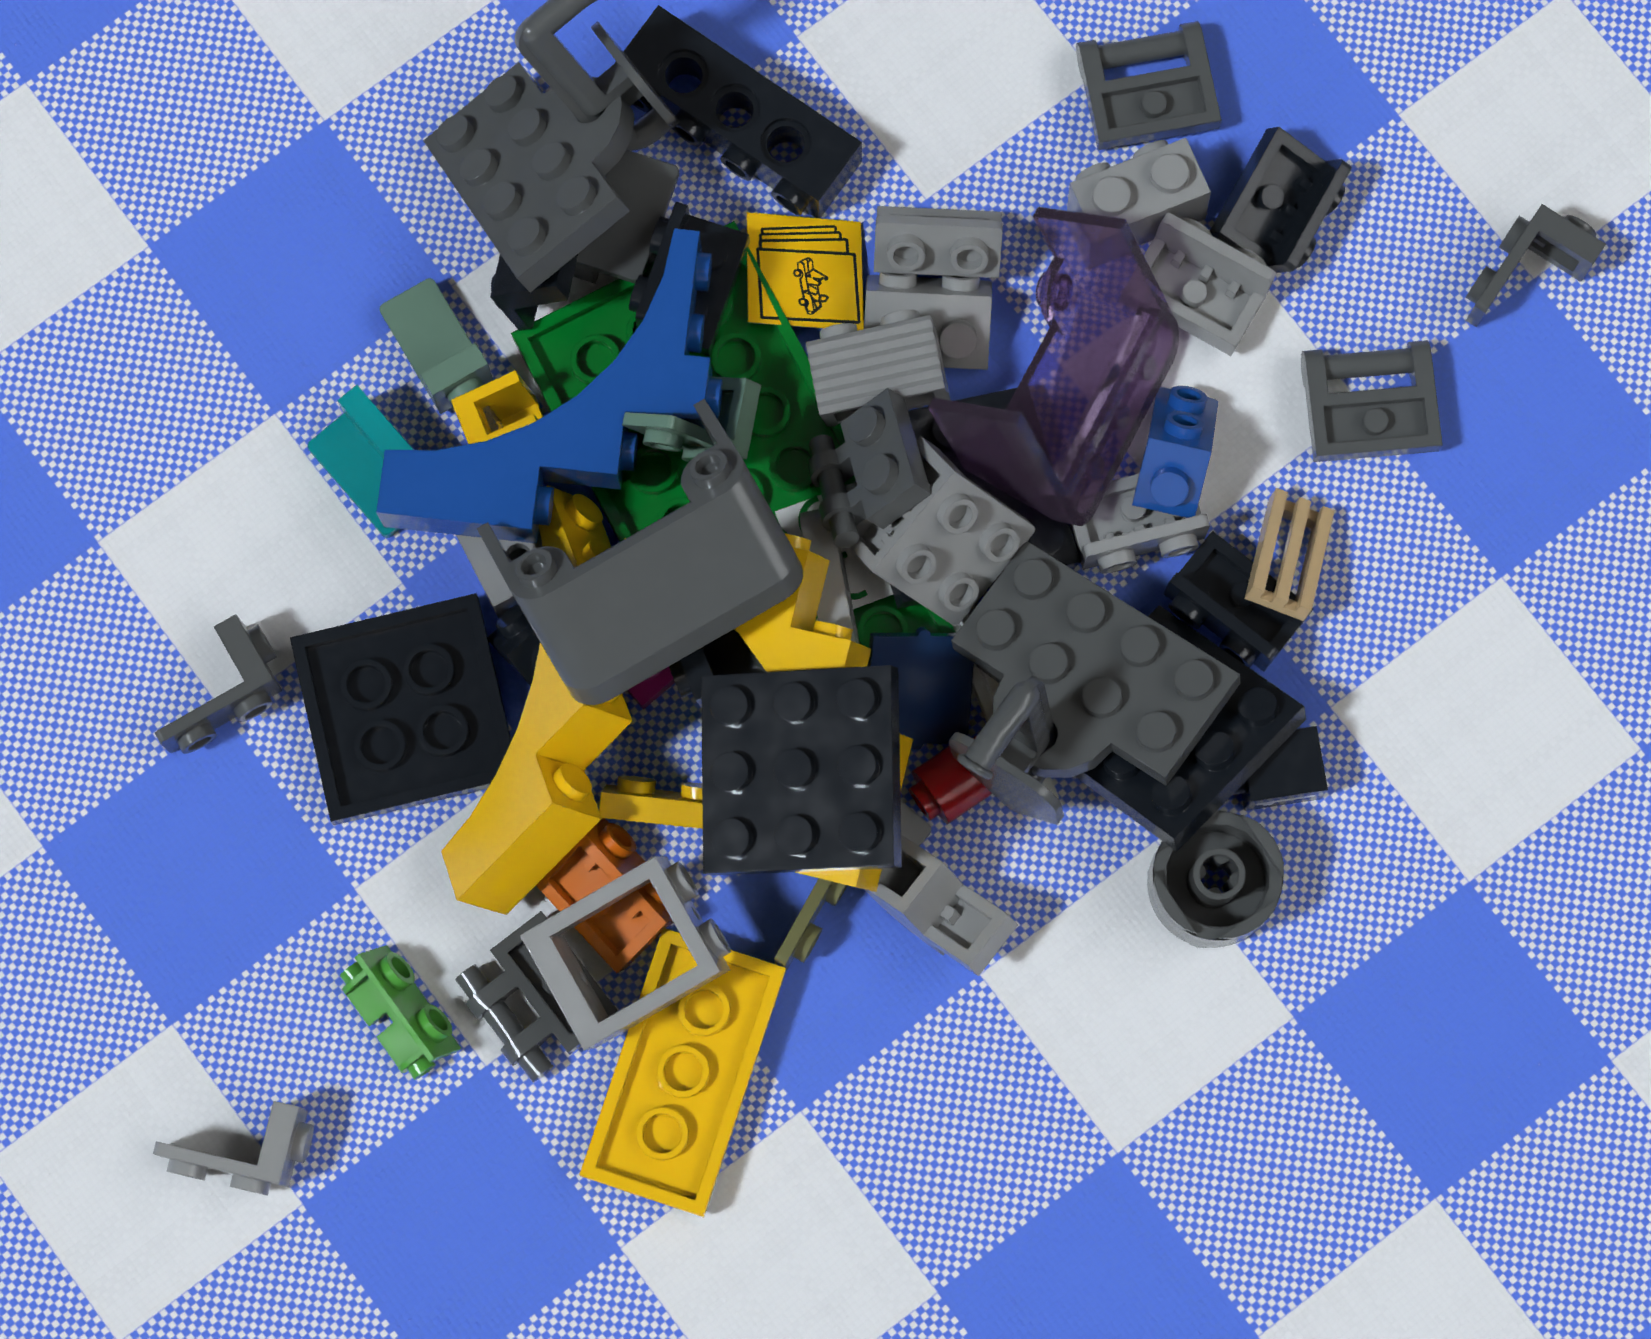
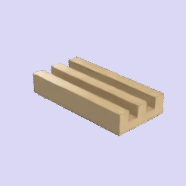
M1276 488L1268 500L1245 599L1304 621L1312 611L1335 510L1325 506L1319 512L1311 510L1310 500L1299 497L1296 503L1286 500L1288 492ZM1283 517L1291 520L1273 593L1265 590ZM1305 527L1311 528L1310 538L1294 601L1289 599Z

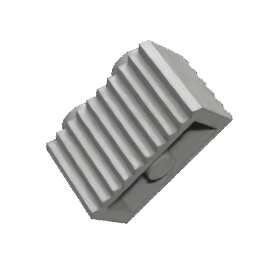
M912 309L895 311L881 318V326L857 330V325L853 323L836 324L822 329L819 332L820 339L806 342L818 411L827 427H834L840 424L886 388L904 397L907 410L921 408L925 405H934L938 402L945 403L950 400L937 329L931 315L919 317V312Z

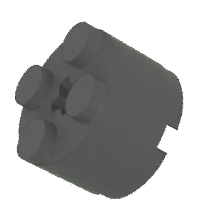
M1217 810L1178 851H1175L1163 841L1161 842L1148 870L1147 887L1149 899L1160 922L1179 939L1197 948H1218L1233 945L1252 935L1274 912L1282 892L1284 862L1274 838L1256 820L1244 815ZM1207 865L1213 873L1219 872L1222 869L1228 873L1229 879L1223 885L1225 893H1222L1217 887L1208 890L1202 884L1201 880L1206 875L1204 866Z

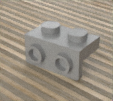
M877 206L874 272L999 278L1003 233L1002 212Z
M1167 213L1162 219L1153 241L1125 285L1122 296L1232 356L1265 300L1276 272L1266 266L1264 260L1256 253L1244 248L1235 249L1213 237L1210 231L1200 222L1191 218H1179L1171 213Z
M881 272L880 275L867 276L864 329L881 326V318L889 313L909 309L917 310L919 317L931 315L937 329L944 368L988 370L992 309L991 281L980 280V277L942 276V278L917 277V274Z
M1139 474L1065 492L1063 495L1064 505L1082 569L1099 566L1100 573L1102 574L1121 571L1136 565V556L1160 550L1162 558H1170L1196 550L1199 547L1197 541L1205 539L1210 527L1207 514H1201L1199 504L1196 515L1189 518L1133 506V497Z

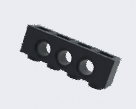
M659 5L624 50V53L680 121V123L672 128L676 134L694 146L699 147L704 142L722 154L721 162L731 172L747 181H750L753 176L773 189L771 195L780 205L796 215H801L805 210L813 217L821 218L862 162V142ZM683 74L693 75L701 81L700 85L689 93H679L669 87L670 82L675 77ZM644 96L632 104L644 112L652 109V105ZM732 108L743 109L752 116L748 123L736 128L724 125L719 118L725 111ZM790 142L800 147L803 152L793 161L781 162L774 159L770 155V151L779 143Z

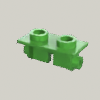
M387 945L358 954L354 957L357 962L340 974V977L346 984L342 991L368 1026L374 1025L386 1014L393 1023L376 1037L402 1074L408 1071L413 1079L417 1080L436 1066L435 1060L456 1053L461 1049L452 1036V1026L446 1015L436 1006L429 1004L414 983L415 976L410 965L400 955L392 952Z

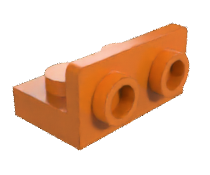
M602 818L536 886L559 911H562L645 861L636 852L637 847L630 834L619 825L609 823L605 818ZM650 882L576 925L574 928L616 973L625 970L661 934L663 929L674 922Z

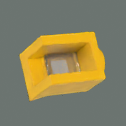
M516 370L451 400L468 444L493 439L534 423L543 417L536 396Z

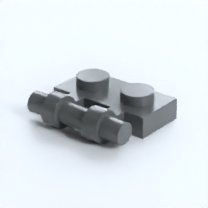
M886 388L840 423L845 443L835 449L833 438L828 435H818L809 442L812 457L807 465L812 484L820 488L823 498L819 505L822 524L827 531L832 533L834 544L840 548H848L858 542L859 534L856 526L866 519L884 529L931 495L905 399L889 388ZM852 476H855L857 486L847 492L845 482Z
M542 911L490 950L505 970L502 974L489 982L478 966L474 964L455 979L469 998L466 1006L477 1020L484 1017L504 1044L501 1052L512 1066L519 1063L532 1082L539 1080L554 1067L539 1048L551 1036L555 1035L569 1055L581 1047L520 937L524 932L547 920ZM576 957L607 1015L610 1017L618 1012ZM518 989H520L540 1016L526 1028L523 1027L504 1002Z

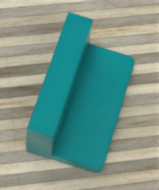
M355 385L337 400L343 414L309 441L308 449L381 535L385 538H390L400 529L384 527L376 513L385 450H413V448L360 387Z

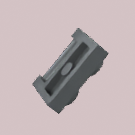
M1198 21L1180 24L1179 31L1097 45L1096 40L1076 43L1078 67L1084 83L1098 150L1219 129L1221 116L1204 37ZM1182 55L1187 65L1105 81L1103 72L1105 69Z
M1428 340L1408 342L1407 348L1334 355H1323L1322 349L1302 351L1301 373L1306 392L1313 462L1438 452L1443 446L1432 354ZM1409 373L1412 383L1410 387L1328 393L1327 380Z

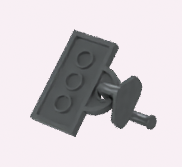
M548 0L518 27L515 34V44L524 58L550 86L551 89L543 93L532 76L518 62L505 74L493 80L482 93L454 116L447 118L437 130L423 140L515 277L530 293L630 212L605 178V175L623 157L625 151H635L650 146L680 123L633 62L598 21L591 26V29L616 60V63L599 77H591L555 35L559 29L597 0ZM644 96L653 108L634 123V113L630 106Z
M1027 541L1021 546L951 640L953 649L988 671L1000 679L1001 682L993 696V715L977 737L972 739L965 734L955 732L948 743L953 757L1005 806L1019 814L1058 825L1064 817L1062 805L1058 798L1042 784L1045 778H1071L1094 769L1111 752H1114L1167 786L1241 684L1240 674ZM1055 732H1056V733H1057V740H1056V742H1055V744H1054L1055 737H1056Z

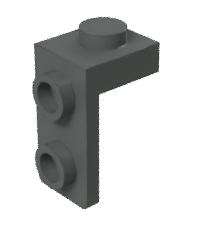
M1541 204L1530 222L1519 215L1499 246L1500 249L1508 253V256L1497 272L1486 266L1467 294L1466 298L1475 303V306L1466 321L1475 327L1478 326L1528 249L1581 282L1606 243L1596 238L1595 230L1585 221L1572 215L1562 217Z
M235 614L214 626L244 682L157 730L155 735L168 752L173 753L181 749L183 754L196 751L216 738L217 734L214 729L235 717H237L239 722L250 720L272 706L273 702L270 697L278 694L282 689L267 663L277 658L258 624L248 630Z

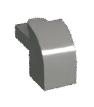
M901 834L902 868H883L877 892L865 891L892 917L943 956L944 954L948 955L979 976L1018 924L1009 914L965 886L941 860Z

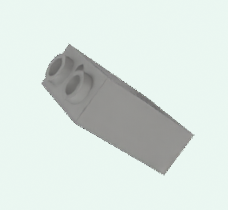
M654 856L520 935L583 1050L601 1046L730 971L724 959L725 955L731 953L730 947L715 921L710 918L703 922L691 901V899L698 896L697 888L681 862L678 861L671 865L667 857ZM651 882L696 961L697 966L609 1017L564 938L563 933Z

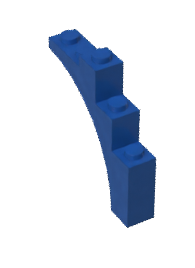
M674 228L664 274L643 321L616 359L577 396L534 423L487 441L439 450H385L376 510L383 526L481 537L476 528L488 522L499 540L537 544L539 525L549 526L553 511L554 488L544 486L545 482L621 490L623 470L635 471L638 433L628 432L629 428L622 426L625 412L672 415L705 428L693 406L705 399L714 415L718 418L721 407L723 380L712 378L710 357L689 355V352L701 353L705 315L694 314L697 291L708 292L712 268V253L702 252L700 231Z

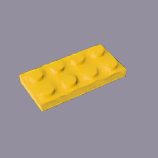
M666 928L662 930L639 999L697 966L679 932ZM731 950V953L724 956L730 971L628 1029L579 1174L580 1177L703 1218L705 1217L786 973L785 967Z

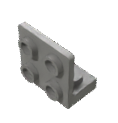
M920 436L917 440V445L931 495L884 529L866 519L856 526L859 540L850 548L871 572L950 624L958 625L1007 567L1021 546L1034 534L1035 527L1026 518L965 477L938 447Z

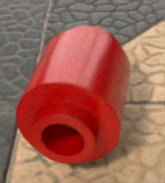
M950 746L912 771L916 784L908 789L914 802L929 821L939 816L946 824L951 823L992 795L982 783L953 757Z

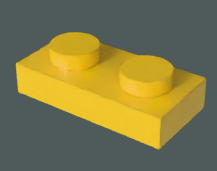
M618 776L617 785L606 784L601 791L599 805L601 818L703 829L702 783H682L681 792L656 790V780L651 778Z

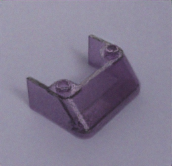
M1038 207L1033 218L1054 258L1047 271L1038 280L1036 300L1050 328L1006 410L933 397L928 409L965 470L1056 522L1083 526L1094 516L1174 362L1179 344V329L1177 321L1126 219Z

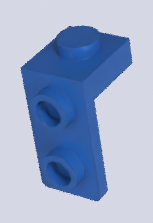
M1175 386L1171 389L1165 387L1157 388L1148 439L1134 492L1133 506L1185 518L1196 515L1212 453L1218 401L1216 399L1209 398L1201 390L1189 386Z

